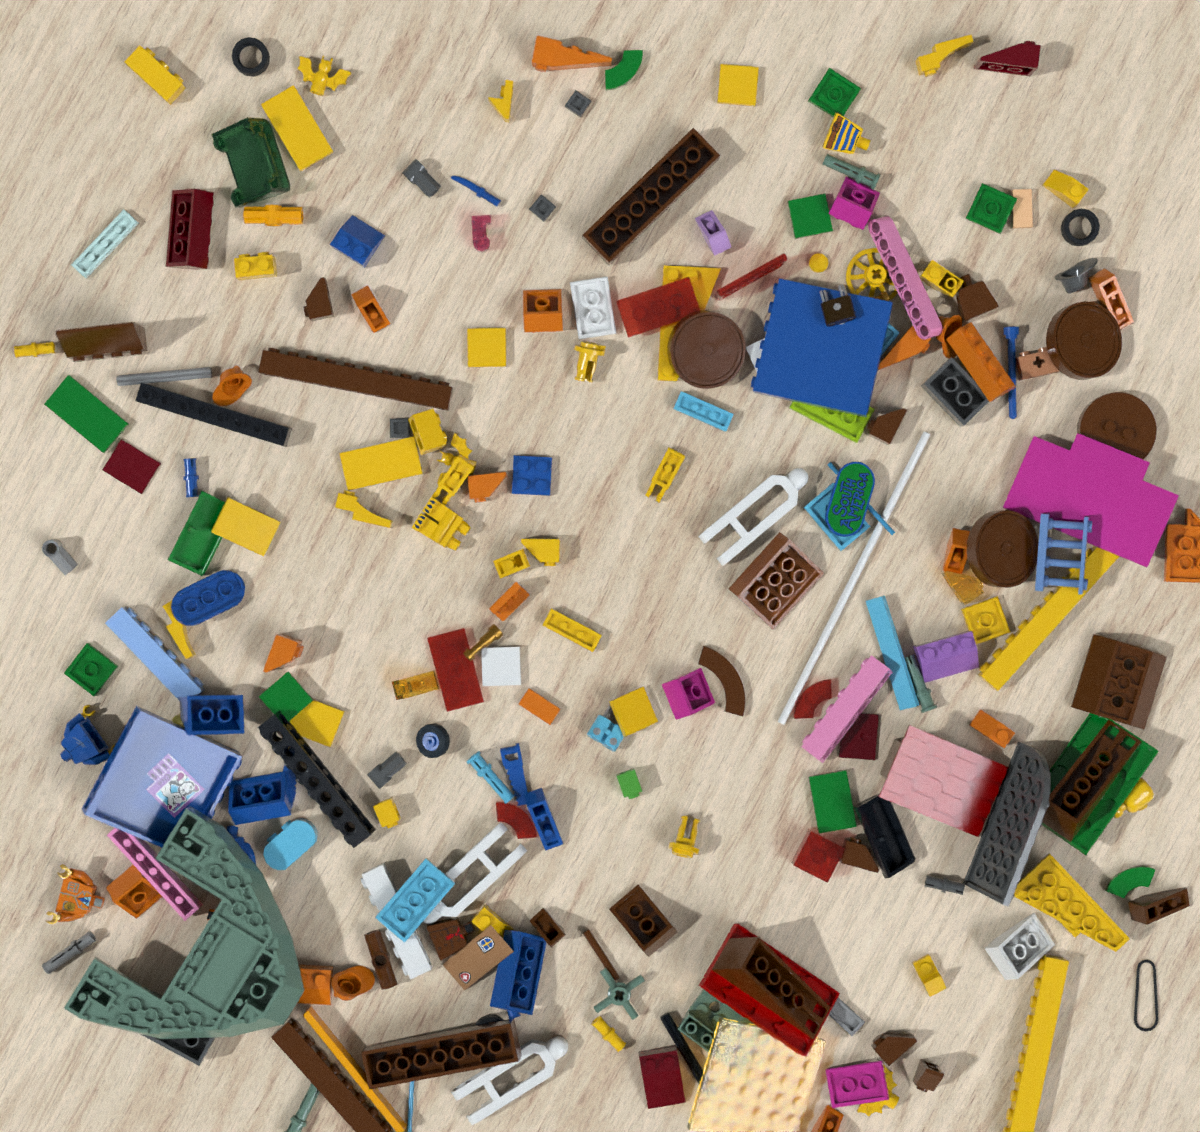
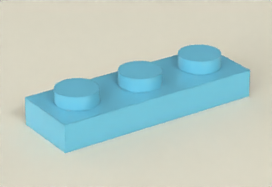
M682 391L673 408L724 432L727 431L734 415Z

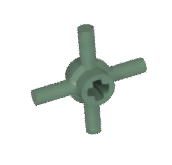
M607 968L601 970V975L610 987L608 989V997L594 1006L595 1011L599 1013L613 1003L618 1006L623 1005L632 1020L637 1018L639 1015L629 1002L630 991L645 981L643 976L639 975L625 984L623 982H616ZM617 990L623 991L622 997H619V995L616 997Z

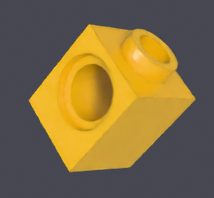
M392 797L373 806L381 827L387 826L389 829L398 825L397 821L401 819V816Z

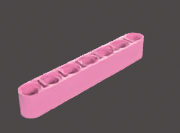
M889 216L871 220L868 224L869 232L917 335L923 340L940 335L942 333V324L893 220Z

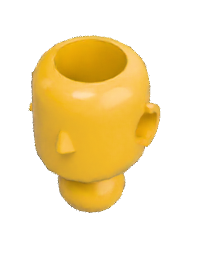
M1142 777L1119 808L1114 818H1120L1125 810L1130 813L1144 810L1148 806L1147 803L1153 799V790Z

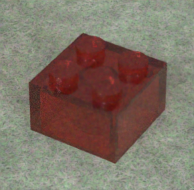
M808 828L791 863L793 866L828 883L845 848Z

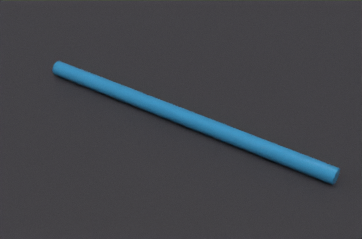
M829 462L827 465L837 475L839 470ZM869 504L868 510L893 535L895 531Z
M414 1081L409 1084L407 1132H412Z

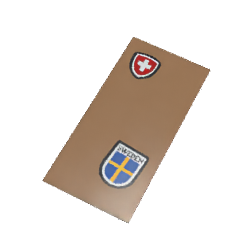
M490 925L442 965L465 991L514 951Z

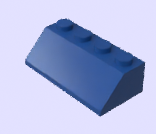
M505 930L503 940L514 952L498 964L490 1007L533 1015L546 941L542 937L532 934Z

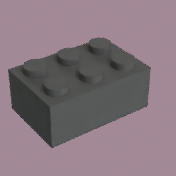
M952 357L921 385L960 427L964 426L989 402L977 383Z

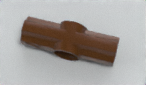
M378 929L364 934L381 990L398 985L390 961V954L387 952L381 930ZM376 956H384L386 962L384 964L378 963Z

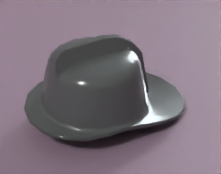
M1089 258L1083 260L1068 270L1057 274L1055 279L1062 282L1067 293L1081 290L1088 283L1089 270L1097 264L1098 259Z

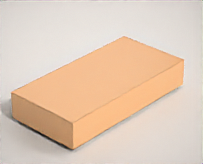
M1032 189L1011 190V196L1017 198L1012 209V229L1032 228Z

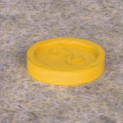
M821 253L814 254L809 260V267L813 272L821 273L828 267V259Z

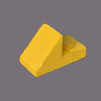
M505 80V85H501L500 97H503V99L488 97L490 104L507 123L510 121L514 83L511 80Z
M523 549L493 561L500 579L530 567Z
M929 954L912 962L929 997L946 989L943 978Z

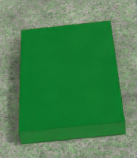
M847 770L808 776L818 833L856 827Z

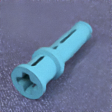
M476 752L466 763L472 765L477 771V775L483 777L505 804L508 803L515 795L511 793L492 771L491 764L482 758L481 752Z

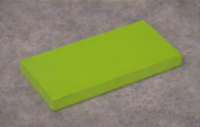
M793 401L789 407L793 411L855 443H858L875 410L869 406L866 418Z

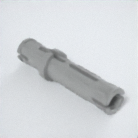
M88 931L78 940H73L71 945L42 964L44 971L47 974H51L75 955L83 953L86 947L96 942L94 934Z

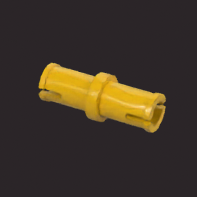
M53 341L46 343L31 342L28 345L14 346V353L16 358L54 354L55 345Z
M601 1016L593 1020L591 1025L600 1032L602 1038L605 1041L607 1040L617 1052L625 1047L626 1042L615 1033L616 1030L610 1027Z

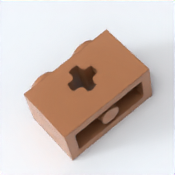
M1047 347L1039 348L1038 352L1031 354V351L1019 353L1020 357L1016 358L1019 381L1059 372L1049 357ZM1037 360L1040 361L1041 364L1037 366L1034 365L1033 362Z

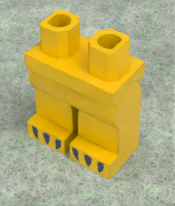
M431 496L422 511L437 520L438 523L420 513L411 528L444 548L448 547L456 551L462 542L454 538L455 533L459 531L466 536L471 527L464 521V518Z

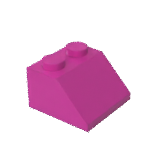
M845 177L829 214L836 219H841L851 224L853 227L864 230L880 192Z
M702 668L662 684L676 720L693 715L715 703Z

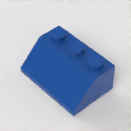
M243 695L181 697L180 718L186 734H244Z
M285 771L231 782L229 786L228 812L235 825L291 815V797Z

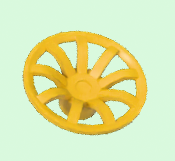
M877 248L865 249L856 254L849 262L846 270V283L851 294L859 295L869 285L871 286L869 297L873 298L876 287H879L880 292L886 291L883 285L884 282L894 286L893 281L887 278L889 273L883 267L884 262L882 258L878 265L874 263L872 253H879ZM867 254L870 266L863 265L857 259ZM855 264L858 268L865 271L864 274L851 275L853 265ZM864 279L865 282L854 290L851 280ZM896 288L888 295L889 300H892L897 295Z

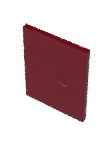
M121 439L104 466L103 471L142 494L161 463Z
M860 714L840 740L839 758L875 760L878 714Z

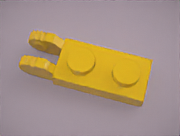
M668 447L645 496L649 497L657 484L663 487L656 497V502L660 503L665 491L669 489L685 455Z
M459 454L439 482L438 488L432 497H438L441 490L444 489L448 494L443 498L442 504L446 505L476 464Z

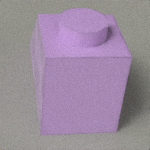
M712 210L695 218L714 256L731 248L726 230Z

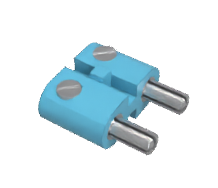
M608 706L603 716H597L587 736L615 752L624 737L620 727L608 719L613 712L612 708Z

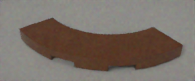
M703 646L698 664L711 670L722 683L726 697L724 711L743 717L745 692L738 672L723 655Z

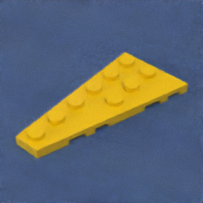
M663 266L658 381L677 382L678 376L673 371L667 354L670 334L682 318L693 312L705 310L721 268Z
M1050 853L1018 882L1014 897L1107 948L1117 952L1130 940Z

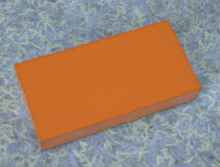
M528 688L518 703L549 725H551L560 711L559 707Z

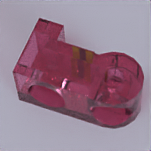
M491 215L471 216L474 248L478 252H486L490 248L486 225H492Z

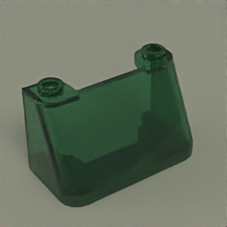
M247 117L212 134L214 147L220 152L227 154L237 188L232 190L231 200L235 207H244L290 191V182L271 124L266 119Z

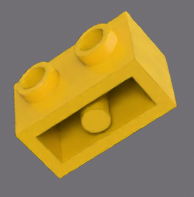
M260 252L258 256L250 257V254H241L239 258H234L235 275L239 281L277 277L276 259L269 252Z
M434 408L413 414L408 419L421 455L440 450L447 444V436L441 430L440 417L435 413Z

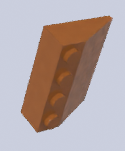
M779 532L728 589L771 629H774L821 578L824 572L789 538Z

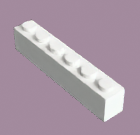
M385 863L363 872V878H361L363 887L365 889L368 888L371 894L369 896L371 904L376 906L379 912L397 892ZM388 928L385 930L388 940H392L395 945L393 950L396 957L401 958L403 962L401 967L405 976L409 975L410 979H413L432 970L433 966L416 930L405 943Z

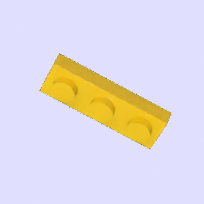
M552 608L542 625L592 652L602 636Z

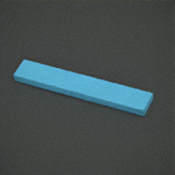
M885 595L867 600V608L885 665L893 672L890 675V680L899 709L904 710L917 707L919 702Z

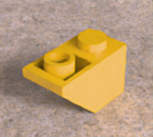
M934 260L927 264L919 276L925 284L952 298L964 282Z

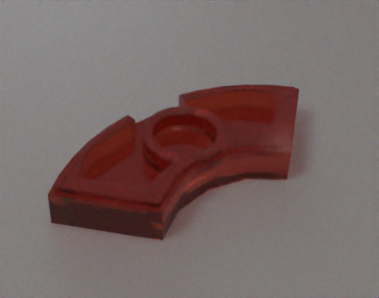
M831 679L818 681L810 685L801 694L794 708V719L813 718L818 704L824 700L832 699Z
M496 802L497 822H505L512 826L516 831L518 839L537 838L534 823L524 810L511 803Z

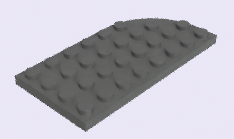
M1021 742L1017 743L963 882L966 886L1008 907L1014 897V892L1021 879L1024 866L1028 861L1030 850L1035 843L1037 832L1042 825L1045 811L1049 807L1050 770L1047 760L1038 749Z

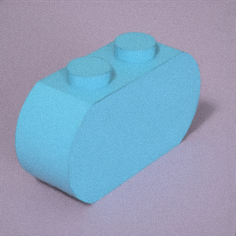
M297 818L293 822L288 820L281 827L283 831L279 835L274 833L267 839L269 843L264 848V859L271 868L286 870L317 842L318 832L311 821L304 818Z

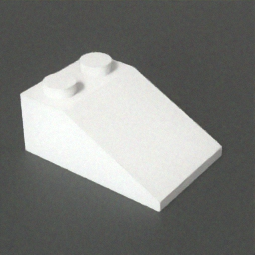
M1035 913L996 937L984 949L1004 979L1011 980L1019 979L1055 944Z

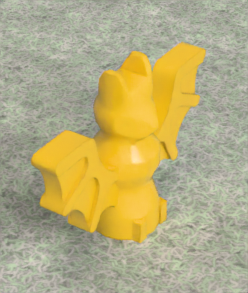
M324 55L319 63V70L313 73L312 61L299 56L300 65L298 70L303 73L304 82H312L310 92L313 94L324 96L325 88L327 87L335 91L339 85H346L347 78L351 75V72L339 69L333 77L329 78L328 73L331 70L333 58L327 61L324 60Z
M454 433L451 445L458 450L459 454L469 460V454L473 450L467 447V439H463L457 433ZM440 451L443 455L441 460L437 459V461L450 466L458 456ZM476 465L474 466L469 475H473ZM446 472L440 474L437 484H439Z
M884 1064L889 1100L860 1104L857 1108L858 1113H865L867 1116L874 1112L882 1114L884 1105L890 1109H894L897 1105L899 1096L892 1093V1089L897 1084L892 1079L893 1072L889 1071Z

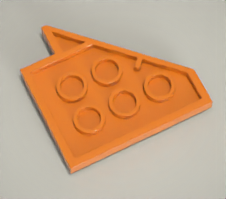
M1185 509V525L1166 524L1164 582L1200 583V519L1191 509Z

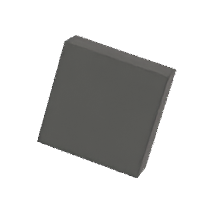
M575 90L566 103L565 108L581 118L590 105L591 100Z
M541 194L529 210L544 222L556 206Z
M409 418L390 419V438L410 437Z

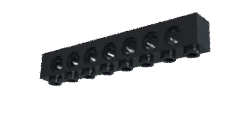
M144 383L140 384L135 400L142 404L287 447L292 431L291 428Z
M280 710L258 727L261 736L269 741L273 751L281 756L285 766L293 771L297 781L305 786L309 796L316 800L320 805V810L325 815H328L332 820V825L337 830H340L344 835V840L349 845L355 848L372 835L376 829ZM276 731L281 732L283 738H279L276 734ZM288 746L293 747L295 753H291L288 749ZM300 761L305 762L307 768H303L300 764ZM312 776L318 778L319 783H315ZM324 791L328 792L331 798H327L324 795ZM336 807H340L343 813H339ZM348 822H352L355 828H351Z

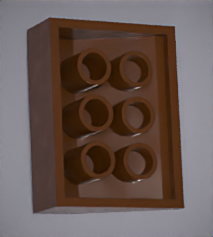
M135 322L55 331L66 357L73 359V362H82L88 357H92V360L104 359L106 355H111V358L123 357L124 353L136 356L142 355V351H147L145 328Z

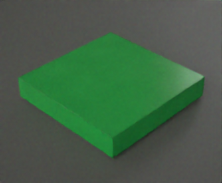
M829 68L808 102L833 118L836 112L844 116L861 88Z
M982 183L966 216V220L1001 235L1017 198Z
M826 193L787 202L795 239L833 231Z
M86 643L64 674L95 697L118 668V665L91 644Z
M289 671L259 696L273 714L280 710L288 721L293 719L313 701L312 697Z

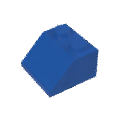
M352 215L339 229L330 245L365 268L385 235Z

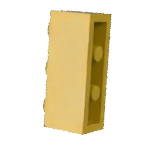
M139 45L125 60V64L171 105L186 89L182 84L184 80L176 73L172 75L168 71L170 67L162 60L158 62L154 58L155 54L148 47L144 49Z

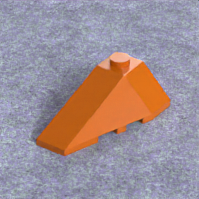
M538 35L536 37L532 66L537 71L546 72V70L556 71L605 67L612 64L611 57L592 51L583 53L577 46L564 47L561 41Z

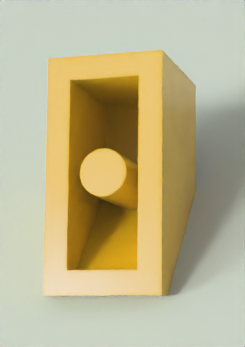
M1053 170L1042 185L1071 208L1078 205L1089 190L1075 178L1057 170Z
M521 539V543L539 562H544V566H556V562L560 561V539Z
M486 904L472 918V923L480 930L484 931L491 925L502 938H504L505 930H514Z

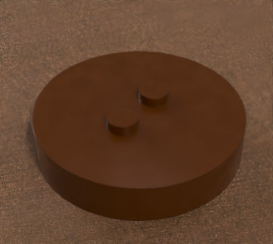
M1084 301L1066 306L1054 315L1047 329L1046 346L1051 361L1061 373L1076 380H1088L1106 374L1115 366L1122 350V334L1116 319L1106 308L1094 302Z
M710 310L696 311L682 318L673 328L667 345L668 359L673 371L686 383L702 389L720 387L732 380L741 369L746 353L745 339L738 325L729 317Z
M1114 392L1094 399L1084 408L1078 420L1077 433L1144 459L1154 446L1157 428L1154 415L1145 402L1132 394Z
M991 511L984 514L973 525L967 540V558L972 572L981 582L988 586L1010 588L1020 585L1030 577L1037 564L1039 542L1036 531L1025 516L1015 511Z

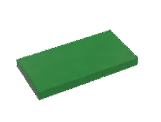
M70 375L63 380L44 403L45 406L103 453L110 448L129 425V423Z

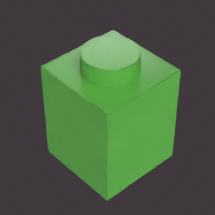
M634 768L616 774L624 798L633 799L640 796L639 792H642V788Z

